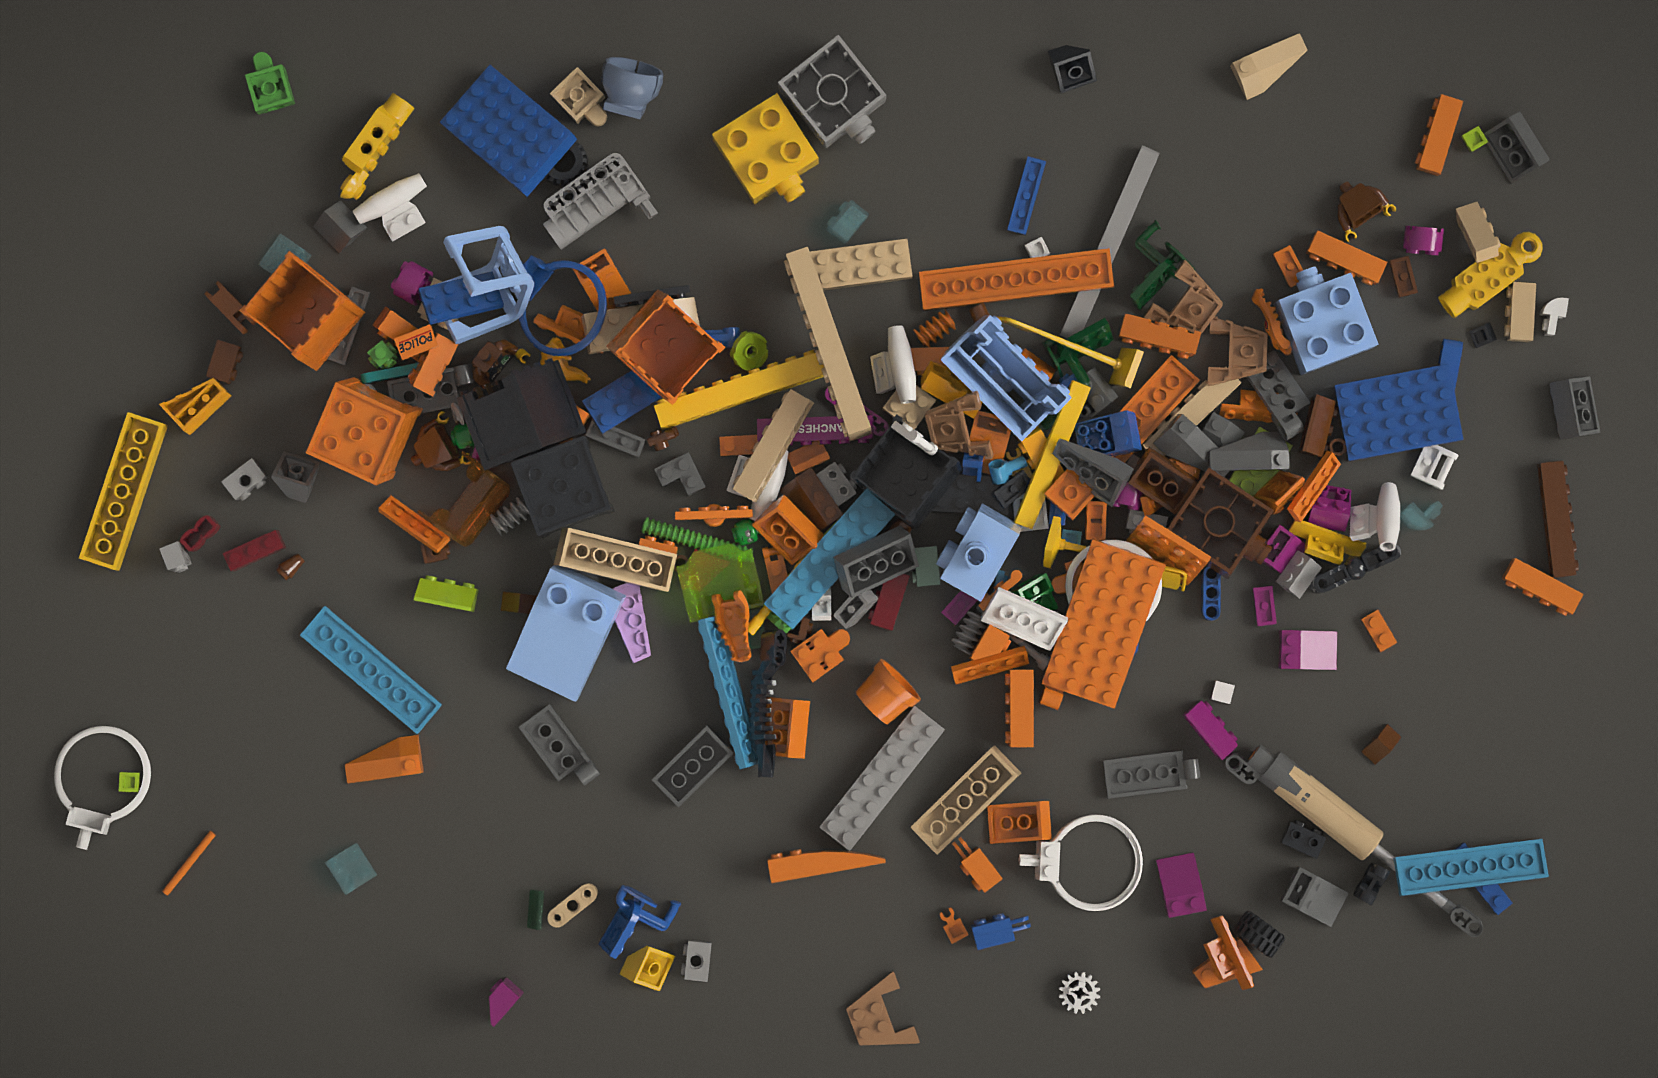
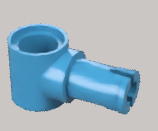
M1023 455L1009 462L1003 459L991 461L988 467L992 482L997 485L1003 484L1009 480V475H1012V472L1027 467V462Z

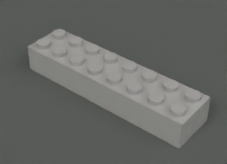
M914 706L823 821L820 828L850 851L945 729Z

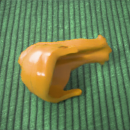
M553 337L545 345L554 349L565 348L561 339ZM541 353L542 359L539 361L541 365H544L547 359L559 360L566 381L579 380L587 384L588 380H591L582 370L568 365L567 360H571V356H552Z

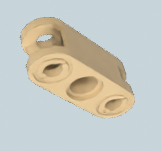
M591 883L582 885L553 908L548 914L549 924L556 928L561 927L591 904L598 895L596 886ZM585 890H589L591 896H586ZM570 900H575L578 903L577 910H570L568 908ZM559 914L561 916V920H556L555 915Z

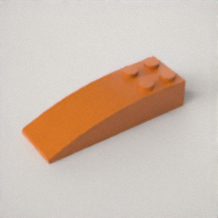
M801 849L790 851V855L783 856L782 852L771 854V858L767 860L771 883L886 863L885 857L861 852L840 850L802 852Z

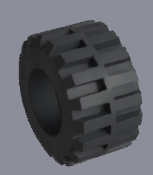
M577 140L568 150L575 158L573 168L567 172H558L553 167L545 176L549 182L556 186L561 185L565 187L588 170L587 154Z
M1246 911L1233 928L1235 934L1269 958H1273L1286 940L1282 933L1251 911Z

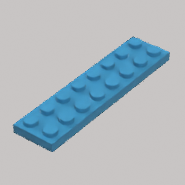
M866 489L817 543V548L812 549L765 601L764 605L793 630L839 578L833 557L875 538L895 514Z
M326 606L322 608L300 634L301 637L416 734L424 728L443 705Z
M715 616L698 620V630L703 637L704 651L708 655L709 669L714 676V687L719 694V705L724 712V722L730 733V743L735 751L736 764L739 766V769L758 764V758L755 751L751 748V741H749L751 722H749V715L734 661L731 660V651L729 646L725 645L724 639H721L722 633L717 630L718 625L715 623Z
M1543 839L1393 858L1399 896L1549 877Z

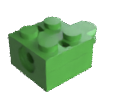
M257 53L253 57L256 72L245 75L255 112L260 115L294 105L295 101L285 67L282 64L273 66L272 59L267 53Z

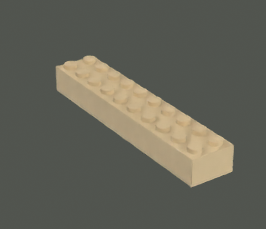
M805 247L787 253V260L784 261L788 276H793L790 281L794 293H799V296L796 298L800 311H805L806 313L803 314L807 330L811 328L812 332H809L812 345L818 348L815 352L819 365H824V368H822L823 377L826 383L830 382L831 386L828 387L832 401L836 400L837 402L834 407L838 419L842 418L843 420L840 424L844 437H849V440L853 441L872 434L871 426L809 249Z

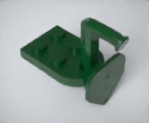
M1154 220L1135 240V247L1157 266L1154 271L1151 270L1146 274L1141 285H1136L1131 291L1130 297L1132 302L1139 310L1152 299L1170 278L1179 279L1175 276L1179 262L1182 263L1186 260L1192 266L1169 242L1166 241L1164 243L1167 251L1170 253L1166 258L1147 242L1155 231L1161 230L1157 220Z
M1103 318L1065 340L1094 351L1100 347L1107 346L1114 339L1106 318ZM1051 339L1042 342L1060 378L1063 377L1060 365L1066 362L1076 380L1089 386L1090 379L1078 360L1088 355ZM1057 345V353L1053 354L1050 348Z

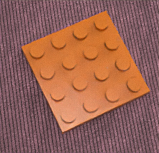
M1146 515L1125 540L1143 549L1152 559L1166 563V566L1185 571L1187 573V586L1211 558L1205 552Z

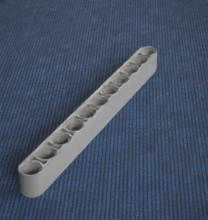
M1143 145L1097 250L1110 248L1111 263L1115 258L1160 154ZM1101 289L1078 292L1060 333L1061 337L1067 339L1084 329Z

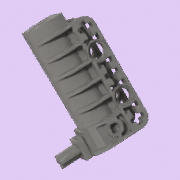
M612 153L545 201L544 209L550 219L543 223V225L562 250L627 203L630 205L634 203L636 208L640 206L648 219L653 218L658 212L649 201L650 195L624 158L618 153ZM616 161L617 163H619V166L616 167V165H614L613 162ZM607 166L609 167V170H612V172H608ZM605 172L603 178H596L597 173ZM591 177L593 178L595 184H593V182L589 180ZM585 183L586 185H588V188L585 189L584 187H582V184ZM577 188L578 192H580L581 194L578 195L575 189ZM574 194L572 200H565L566 195ZM560 199L563 202L564 206H561V203L558 202ZM554 205L557 210L553 211L551 209V206Z

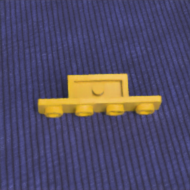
M1294 520L1289 528L1292 534L1306 539L1304 553L1338 565L1342 563L1344 553L1359 557L1366 548L1365 542L1359 540L1352 541L1348 536L1303 520L1302 522Z

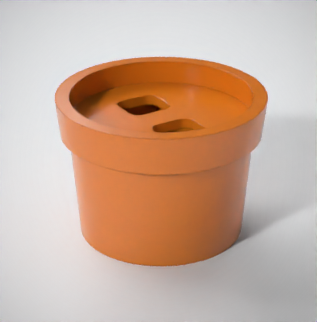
M883 659L878 661L874 666V671L856 690L857 696L864 705L885 724H889L909 706L913 707L921 701L920 696L910 683Z

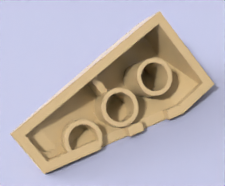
M1299 33L1233 62L1230 67L1246 100H1249L1264 93L1308 50Z

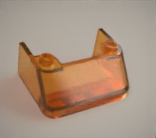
M463 451L461 454L472 462L466 471V476L471 480L470 484L449 511L439 508L431 517L421 510H418L417 513L457 543L466 547L474 542L491 519L490 515H494L510 493V486L489 469L484 471L481 463Z

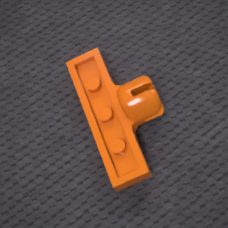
M711 504L707 507H699L698 511H691V508H679V512H675V520L702 519L710 527H718L723 524L725 519L753 518L752 509H748V506H737V510H729V506L721 507L718 504Z

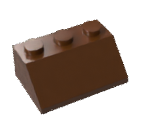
M1316 394L1311 397V404L1298 453L1322 458L1323 454L1328 451L1329 444L1326 441L1327 437L1332 434L1334 425H1331L1332 417H1336L1338 407L1335 406L1336 401Z
M1148 447L1139 459L1128 481L1130 485L1175 515L1198 484L1194 476L1151 447Z
M811 467L780 489L782 495H785L820 531L843 515Z

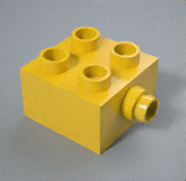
M778 93L712 134L713 141L754 204L775 191L778 192L780 197L784 196L788 203L795 200L805 192L803 186H801L803 181L799 176L819 164V157Z

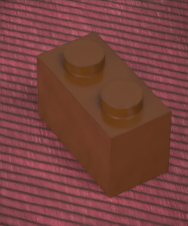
M217 340L206 376L228 384L235 381L238 370L235 369L237 363L242 361L244 354L242 348Z

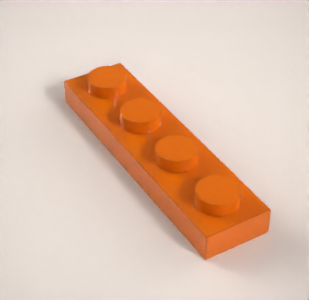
M1326 451L1287 508L1295 521L1302 522L1340 467L1341 463L1333 452Z
M392 495L378 508L381 514L435 553H438L450 541L449 536Z
M1022 646L951 666V670L957 685L1027 665L1029 660L1026 648Z

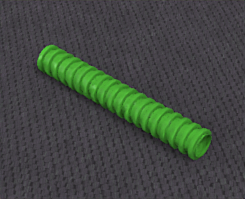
M649 517L645 518L641 530L643 534L646 532L648 535L653 534L654 537L659 536L660 539L663 537L667 541L668 539L671 542L677 541V544L682 543L684 546L687 544L688 547L694 546V549L700 548L699 550L701 551L703 549L705 552L711 551V554L717 553L718 556L721 554L724 558L728 556V559L734 558V561L738 559L741 563L743 561L746 564L750 563L753 548L751 547L748 549L747 546L741 547L740 544L735 545L734 542L732 544L730 541L724 542V539L718 540L717 537L715 539L712 536L707 537V534L701 535L700 532L698 534L695 531L690 532L689 529L684 530L683 527L680 529L676 525L675 527L672 524L666 525V522L661 523L659 520L656 522L655 519L649 520Z

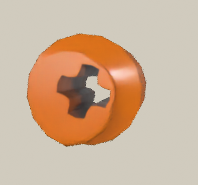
M945 308V315L938 312L939 319L934 316L931 317L933 323L925 321L926 328L919 325L920 332L913 329L920 342L929 348L931 347L930 341H933L935 344L937 343V336L943 339L942 332L949 335V328H952L954 331L956 330L955 323Z

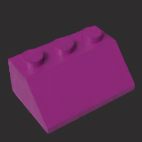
M1199 700L1182 715L1219 760H1223L1238 746L1235 742L1238 739L1232 731L1227 732L1223 726L1226 724L1219 716L1215 717L1212 714L1213 708L1207 701L1203 703L1202 700Z
M508 978L504 981L500 979L490 989L492 992L489 996L490 1019L493 1027L524 993Z

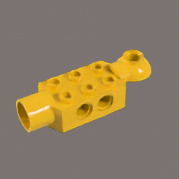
M392 93L386 103L377 108L344 154L342 161L356 173L354 175L350 174L340 188L343 190L340 195L341 198H355L357 200L366 189V185L363 183L369 176L368 172H372L378 164L376 162L380 155H385L389 149L387 145L391 140L394 141L400 133L399 128L402 127L415 109L398 95ZM378 132H383L380 138H375ZM372 147L371 152L364 154L366 148Z
M1522 232L1513 239L1511 247L1500 243L1501 247L1498 248L1499 256L1479 263L1474 262L1451 280L1452 287L1438 297L1443 308L1451 317L1456 318L1468 308L1476 310L1524 274L1523 263H1532L1541 256L1543 248L1540 238L1534 233ZM1525 242L1531 244V252L1524 250L1523 245Z

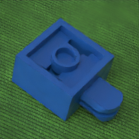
M1004 913L992 916L993 919L988 921L985 918L974 920V924L971 925L977 950L1015 941L1013 932L1031 927L1030 923L1012 927V924L1029 920L1028 915L1010 920L1009 916H1005Z

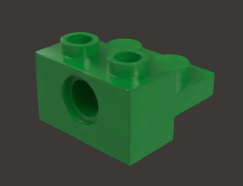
M1046 573L1034 575L1009 590L1011 593L1052 611L1058 609L1051 593L1054 591V588Z

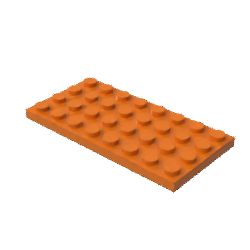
M1092 539L1065 615L1068 617V622L1056 640L1042 684L1115 709L1166 563Z

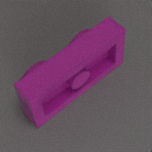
M1272 586L1252 588L1257 626L1277 624Z
M960 591L941 613L956 625L978 600Z

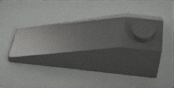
M1177 414L1153 442L1167 456L1205 472L1209 468V451L1218 448L1184 414ZM1215 471V472H1217V473L1220 474L1221 476L1225 477L1226 474H1227L1229 471Z
M1260 432L1209 451V468L1213 471L1289 469V449L1279 432Z
M1063 439L1058 440L1052 453L1068 470H1073L1080 477L1078 480L1082 484L1085 482L1092 489L1091 493L1111 507L1126 486L1134 468L1117 458Z

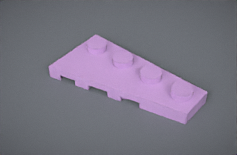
M625 583L613 588L626 595L615 623L631 661L635 663L651 656L640 586Z

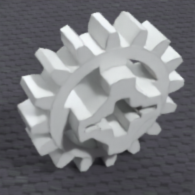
M1074 972V977L1068 974L1069 980H1062L1064 987H1059V990L1063 991L1062 994H1059V998H1064L1061 1002L1062 1005L1068 1004L1067 1010L1069 1011L1071 1008H1074V1013H1077L1078 1009H1080L1082 1014H1084L1085 1008L1091 1011L1090 1005H1097L1094 1000L1095 998H1100V995L1096 994V992L1100 991V988L1095 987L1098 982L1096 980L1091 981L1092 975L1085 977V972H1082L1081 976ZM1078 980L1076 985L1073 987L1069 986L1073 981ZM1085 982L1090 984L1092 991L1085 988ZM1081 988L1086 994L1077 997V994L1073 991H1078ZM1067 994L1073 996V1003L1068 1000ZM1086 998L1090 999L1086 1004L1081 1005L1083 1000Z

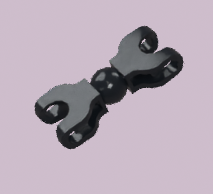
M1396 544L1395 549L1391 551L1390 557L1387 556L1386 551L1382 550L1380 546L1359 557H1349L1345 560L1344 564L1315 576L1309 587L1312 592L1318 594L1330 591L1350 580H1360L1367 572L1398 559L1401 556V548ZM1319 580L1324 582L1323 588L1318 586Z

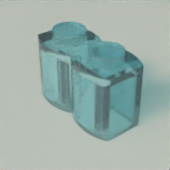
M850 200L849 203L845 201L839 208L840 214L837 217L833 216L826 224L829 226L827 231L844 245L869 217V213L853 200Z

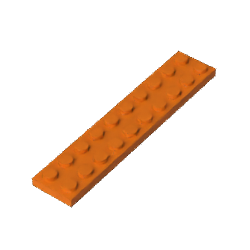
M1110 248L919 272L924 311L1114 287Z
M1172 355L1120 410V412L1128 410L1136 414L1141 445L1200 381ZM1135 452L1112 457L1126 463ZM1067 469L1045 492L1044 496L1071 520H1074L1095 496L1091 493L1092 489L1085 482L1082 484L1078 480L1080 477L1073 470Z

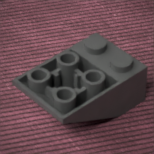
M1095 367L1086 373L1090 379L1089 386L1091 389L1077 423L1091 419L1118 398Z
M1297 866L1280 901L1331 927L1349 893Z

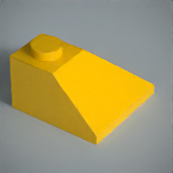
M645 946L627 956L620 975L634 983L660 991L675 956L650 946Z

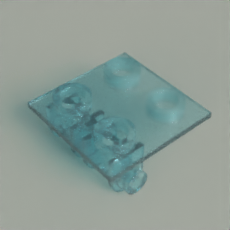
M280 233L258 265L273 274L285 259L284 256L288 251H291L306 263L312 255Z
M357 843L325 862L345 895L377 876Z

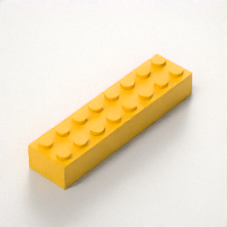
M127 412L79 559L120 571L168 425Z

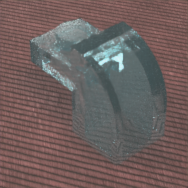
M1435 501L1422 512L1414 503H1410L1400 513V521L1412 530L1421 531L1434 526L1429 519L1432 518L1434 520L1441 513L1440 509L1443 505L1439 501Z

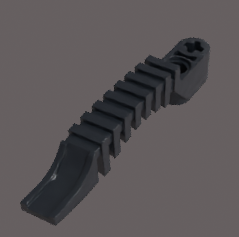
M765 630L762 633L760 668L752 670V675L757 676L754 680H751L753 689H750V694H752L750 704H752V708H749V713H751V717H749V722H751L749 741H751V748L755 751L758 758V777H774L775 744L766 745L765 741L775 740L776 734H765L767 731H773V726H765L766 722H772V717H765V713H771V708H766V704H772V699H766V695L773 694V690L767 689V685H776L773 675L786 662L787 637L783 630Z

